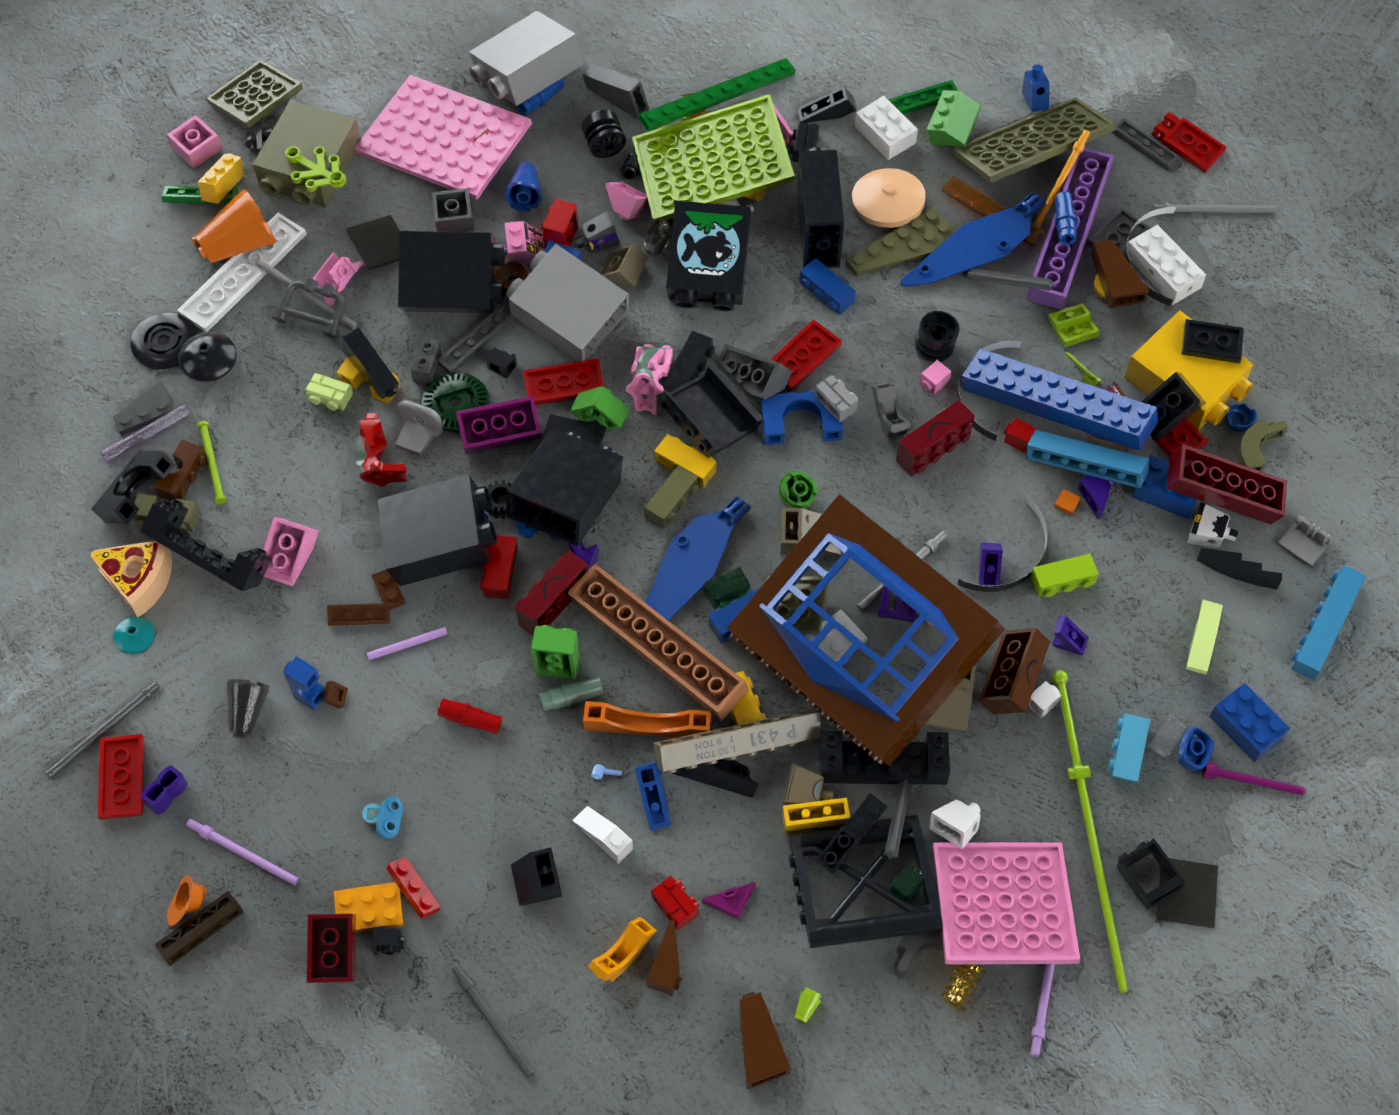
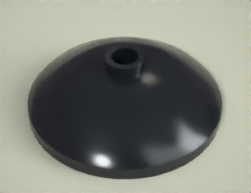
M203 332L192 336L183 344L178 355V362L183 373L190 379L199 382H210L224 377L231 371L236 362L237 352L233 342L227 336L218 332Z

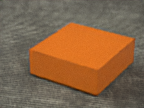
M1063 489L1055 502L1054 508L1072 516L1081 497Z

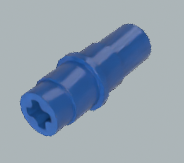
M561 78L517 105L518 111L526 116L538 107H543L546 101L564 88L565 83Z
M1059 192L1055 196V226L1060 243L1071 245L1077 239L1076 225L1078 221L1073 209L1072 195L1069 192Z

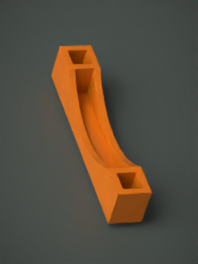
M585 701L583 725L584 731L679 738L710 731L711 711L687 710L676 713H644L626 710L608 703Z

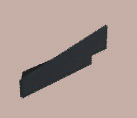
M725 758L717 760L718 762L715 764L706 765L701 763L697 764L698 767L685 769L683 767L678 768L677 772L671 773L751 798L754 797L759 785L758 782L752 781L750 778V770L747 766L734 760H725Z

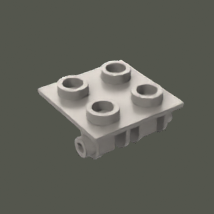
M1298 516L1293 526L1278 544L1312 567L1334 539L1331 537V534L1320 530L1321 527L1317 528L1315 523L1311 524V522L1305 519L1306 517Z

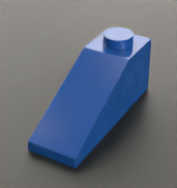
M656 761L636 766L635 771L650 830L671 826L664 780L661 770L657 768Z

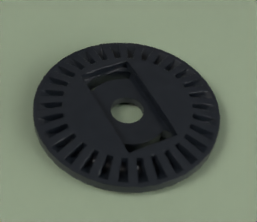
M155 314L143 320L135 328L130 341L131 350L136 360L148 368L160 370L173 368L179 365L178 355L181 347L189 338L197 335V332L192 322L180 314ZM161 337H169L167 344L162 345L158 343Z

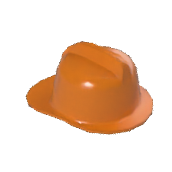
M185 875L181 879L178 890L169 905L167 922L171 926L176 925L184 914H191L197 911L204 901L207 891L206 887L194 883L189 875Z

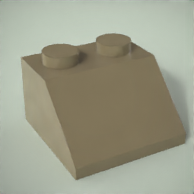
M634 243L612 250L608 254L599 274L622 290L634 287L638 282L640 273L646 267L645 263L648 257Z

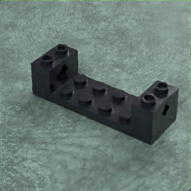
M171 499L152 504L140 530L141 533L240 591L260 585L272 560L265 550L255 548L238 553L235 560L227 559L223 556L222 552L210 549L206 546L205 542L198 539L195 540L190 537L188 532L179 530L188 512V509L182 506V502Z
M842 731L820 732L819 775L824 777V783L899 784V782L908 780L910 784L947 785L950 775L948 732H927L925 742H910L890 766L885 762L881 765L868 754L869 749L865 751L853 741H842Z

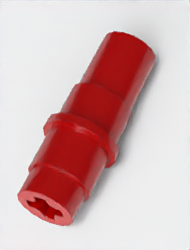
M445 698L441 700L437 716L458 723L461 727L465 725L494 734L499 733L503 721L502 716L470 706L468 702L464 704Z

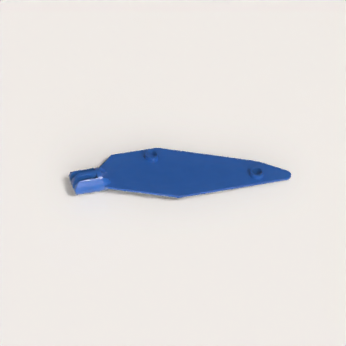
M1032 191L1017 206L964 224L901 280V285L906 287L930 284L1006 257L1030 235L1031 217L1045 205L1046 201L1042 198L1040 199V196Z
M736 496L720 512L698 515L670 542L646 604L669 621L714 577L734 525L751 510V506Z

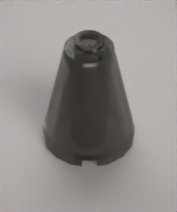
M230 679L228 681L229 732L233 733V737L245 739L246 735H251L268 695V685L260 682L253 684L250 683V680Z

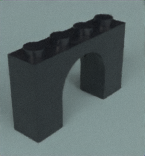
M139 450L91 510L104 522L128 524L140 510L129 500L133 491L149 479H165L176 464L163 451Z

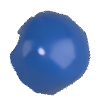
M1247 403L1229 406V410L1225 415L1228 427L1239 432L1248 430L1257 419L1256 409L1249 408Z

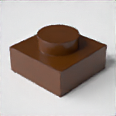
M334 681L326 682L322 701L340 709L344 707L348 688Z

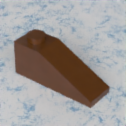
M670 920L648 976L647 987L673 996L674 990H679L682 977H680L674 921Z

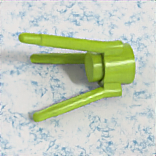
M1065 352V355L1085 374L1081 382L1098 387L1102 380L1087 370L1071 354Z

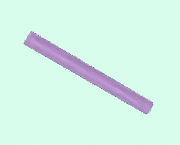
M443 627L367 652L368 659L372 660L447 635V630Z

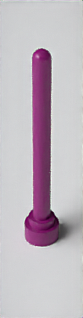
M1207 762L1203 768L1202 777L1212 780V778L1221 777L1298 795L1306 793L1304 787L1220 769L1213 762Z

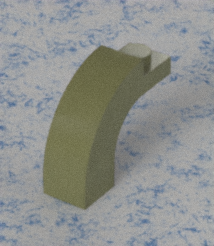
M1261 420L1253 424L1245 432L1239 445L1237 463L1263 472L1266 461L1260 452L1259 446L1265 442L1284 437L1288 429L1286 422H1272L1266 425L1265 421Z

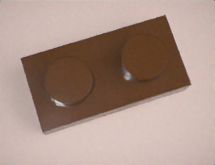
M386 569L371 575L383 603H390V610L406 604L397 582Z

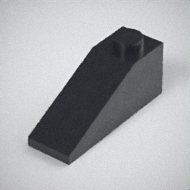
M845 85L797 108L800 122L803 123L842 118L857 111L854 97Z

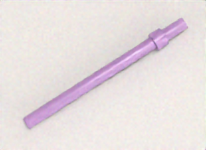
M193 819L188 820L186 826L198 832L202 838L218 843L293 886L298 883L299 878L214 832L212 827L208 825L203 826Z
M1045 964L1035 1027H1032L1031 1032L1033 1040L1030 1055L1034 1057H1039L1041 1042L1045 1038L1046 1030L1044 1029L1055 964Z

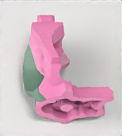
M651 344L637 346L634 363L631 367V375H634V378L626 387V392L633 397L636 412L647 410L652 415H657L658 394H662L664 391L663 386L658 381L662 376L667 377L670 367L674 364L673 348L663 345L661 348L653 347ZM642 394H647L648 398L644 399Z

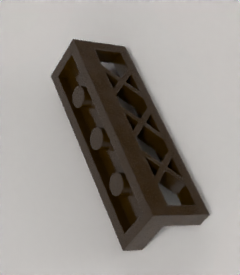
M227 891L154 945L169 966H171L244 913V911L230 892ZM229 899L230 902L220 909V905ZM207 914L212 915L201 923L202 917ZM187 928H194L183 936V932ZM169 941L175 942L165 950L162 948Z

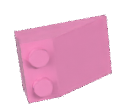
M274 517L264 547L267 555L272 560L264 577L294 586L314 548L319 530L290 520Z

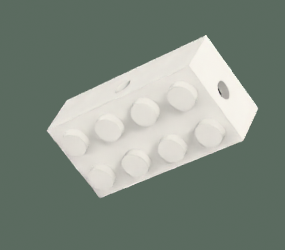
M1158 224L1128 242L1130 261L1163 296L1174 299L1171 303L1172 305L1202 288L1206 274Z

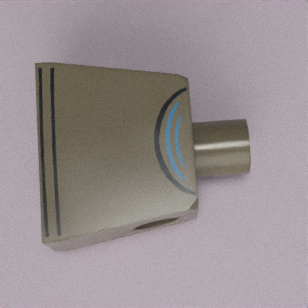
M792 765L783 806L832 800L835 791L823 789V776Z

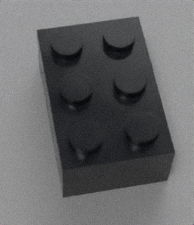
M1179 372L1171 375L1141 401L1157 407L1158 423L1150 434L1155 441H1162L1206 404L1200 394L1183 374Z

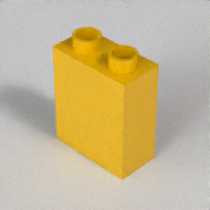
M1178 311L1131 356L1124 378L1149 395L1175 372L1182 373L1206 402L1187 419L1199 431L1207 422L1216 426L1225 417L1229 410L1226 403L1233 398L1237 402H1241L1253 387V383L1248 380L1254 364L1243 356L1240 363L1181 355L1185 319H1192L1183 312Z

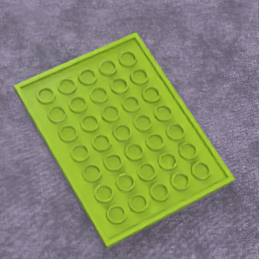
M770 94L632 137L654 223L674 217L675 201L720 204L796 180Z

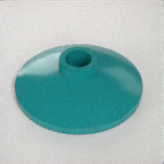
M132 616L124 619L114 631L116 646L121 651L129 654H136L146 650L155 638L153 624L147 618L141 616Z

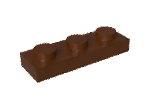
M390 603L327 605L328 626L391 623Z

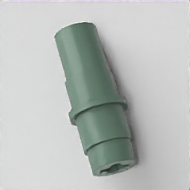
M597 677L579 683L561 684L560 687L538 694L541 709L544 712L562 707L570 708L573 704L601 696L604 693L601 681Z

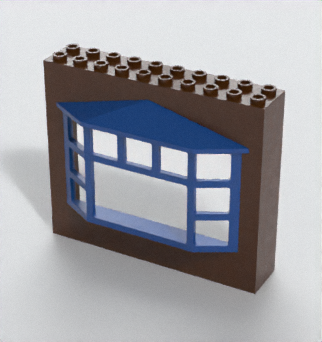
M840 494L727 627L732 632L730 636L760 660L763 665L774 672L777 677L788 684L791 689L802 696L811 706L819 712L823 710L821 714L834 725L838 722L836 727L848 737L854 736L852 741L863 750L867 751L869 749L868 754L881 765L885 762L889 766L1005 630L995 617ZM829 544H833L844 554L827 572L816 564L815 561ZM849 559L855 561L919 613V617L884 658L878 656L814 603L817 596ZM812 568L823 576V579L806 596L795 585L807 570ZM792 592L803 602L788 620H785L775 612V609L786 595ZM808 607L812 608L827 621L825 627L813 641H810L793 626ZM926 620L947 637L932 657L910 640ZM833 628H836L852 642V645L838 662H835L818 647ZM904 645H907L926 662L912 681H908L889 664ZM858 649H861L878 663L877 667L863 683H860L843 668ZM883 670H886L905 686V689L891 706H887L869 690L870 685Z

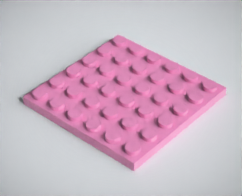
M933 842L932 852L937 896L943 922L942 940L945 964H1079L1080 954L1062 842H968L962 849L951 842Z

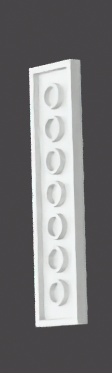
M277 213L267 223L277 242L231 257L177 310L178 314L191 321L192 324L204 332H208L267 274V272L255 265L256 261L261 259L271 267H274L307 235L306 230L280 213Z

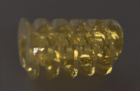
M958 964V968L953 972L954 976H951L950 983L946 986L947 991L942 993L944 1001L958 1011H966L962 1003L970 1004L966 996H974L970 988L977 989L978 985L974 983V980L981 982L982 978L978 973L985 974L986 972L978 964Z

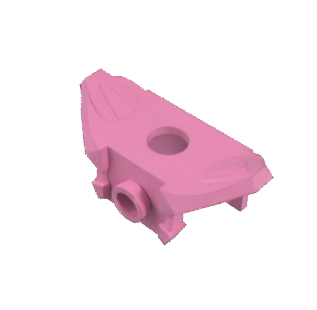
M332 253L313 279L318 282V286L323 287L324 283H329L335 286V291L341 292L364 263L363 261L351 263L349 258H339L335 253ZM324 296V301L333 306L336 299Z

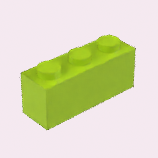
M1089 553L1033 567L1030 578L1039 598L1043 596L1051 597L1063 591L1071 592L1079 587H1090L1096 583L1099 573Z

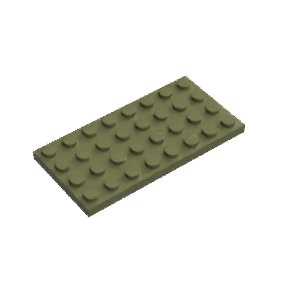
M1075 97L966 143L965 147L957 146L953 148V155L992 183L1072 149L1074 143L1079 140L1083 130L1090 132L1085 142L1087 143L1115 131L1116 124Z

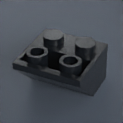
M552 847L530 852L511 864L519 906L562 897Z

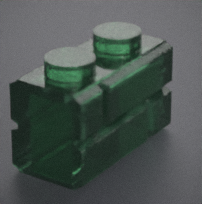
M739 566L704 582L703 590L713 609L719 607L722 609L732 600L743 598L751 591V585Z
M906 865L891 882L890 891L911 904L912 900L914 901L920 893L923 874L917 868H911Z

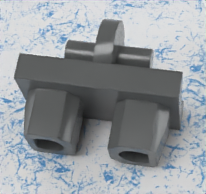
M256 123V137L254 134H251L250 137L246 138L245 146L253 152L256 149L260 152L266 142L265 140L268 139L273 129L272 127L262 128L261 123Z

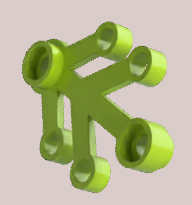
M291 146L286 149L285 154L289 162L299 163L310 169L308 171L292 172L291 179L293 183L299 184L306 178L324 177V179L307 180L305 186L309 192H314L317 190V187L330 185L332 188H341L346 184V176L339 171L340 159L338 155H331L328 158L329 165L332 167V172L326 170L324 160L326 153L323 147H316L314 149L317 164L301 156L298 147Z

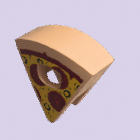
M157 541L100 549L91 553V558L99 567L100 574L137 617L146 613L159 600L169 582L172 570V552Z

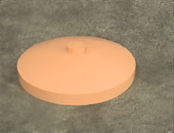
M893 168L879 169L867 173L857 181L852 191V205L856 214L871 225L883 228L899 227L912 222L921 214L925 205V189L919 179L906 171Z

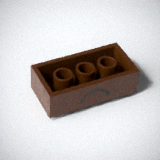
M1037 628L1003 632L979 698V702L992 714L1026 712L1050 641Z

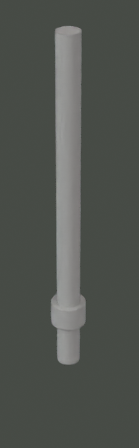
M942 531L933 540L929 539L916 555L923 559L929 553H933L938 548V545L948 537L947 533ZM883 584L878 586L857 605L860 611H863L882 595Z

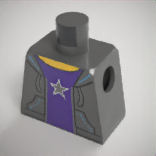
M608 211L582 225L584 235L575 238L579 249L589 245L593 253L621 244Z

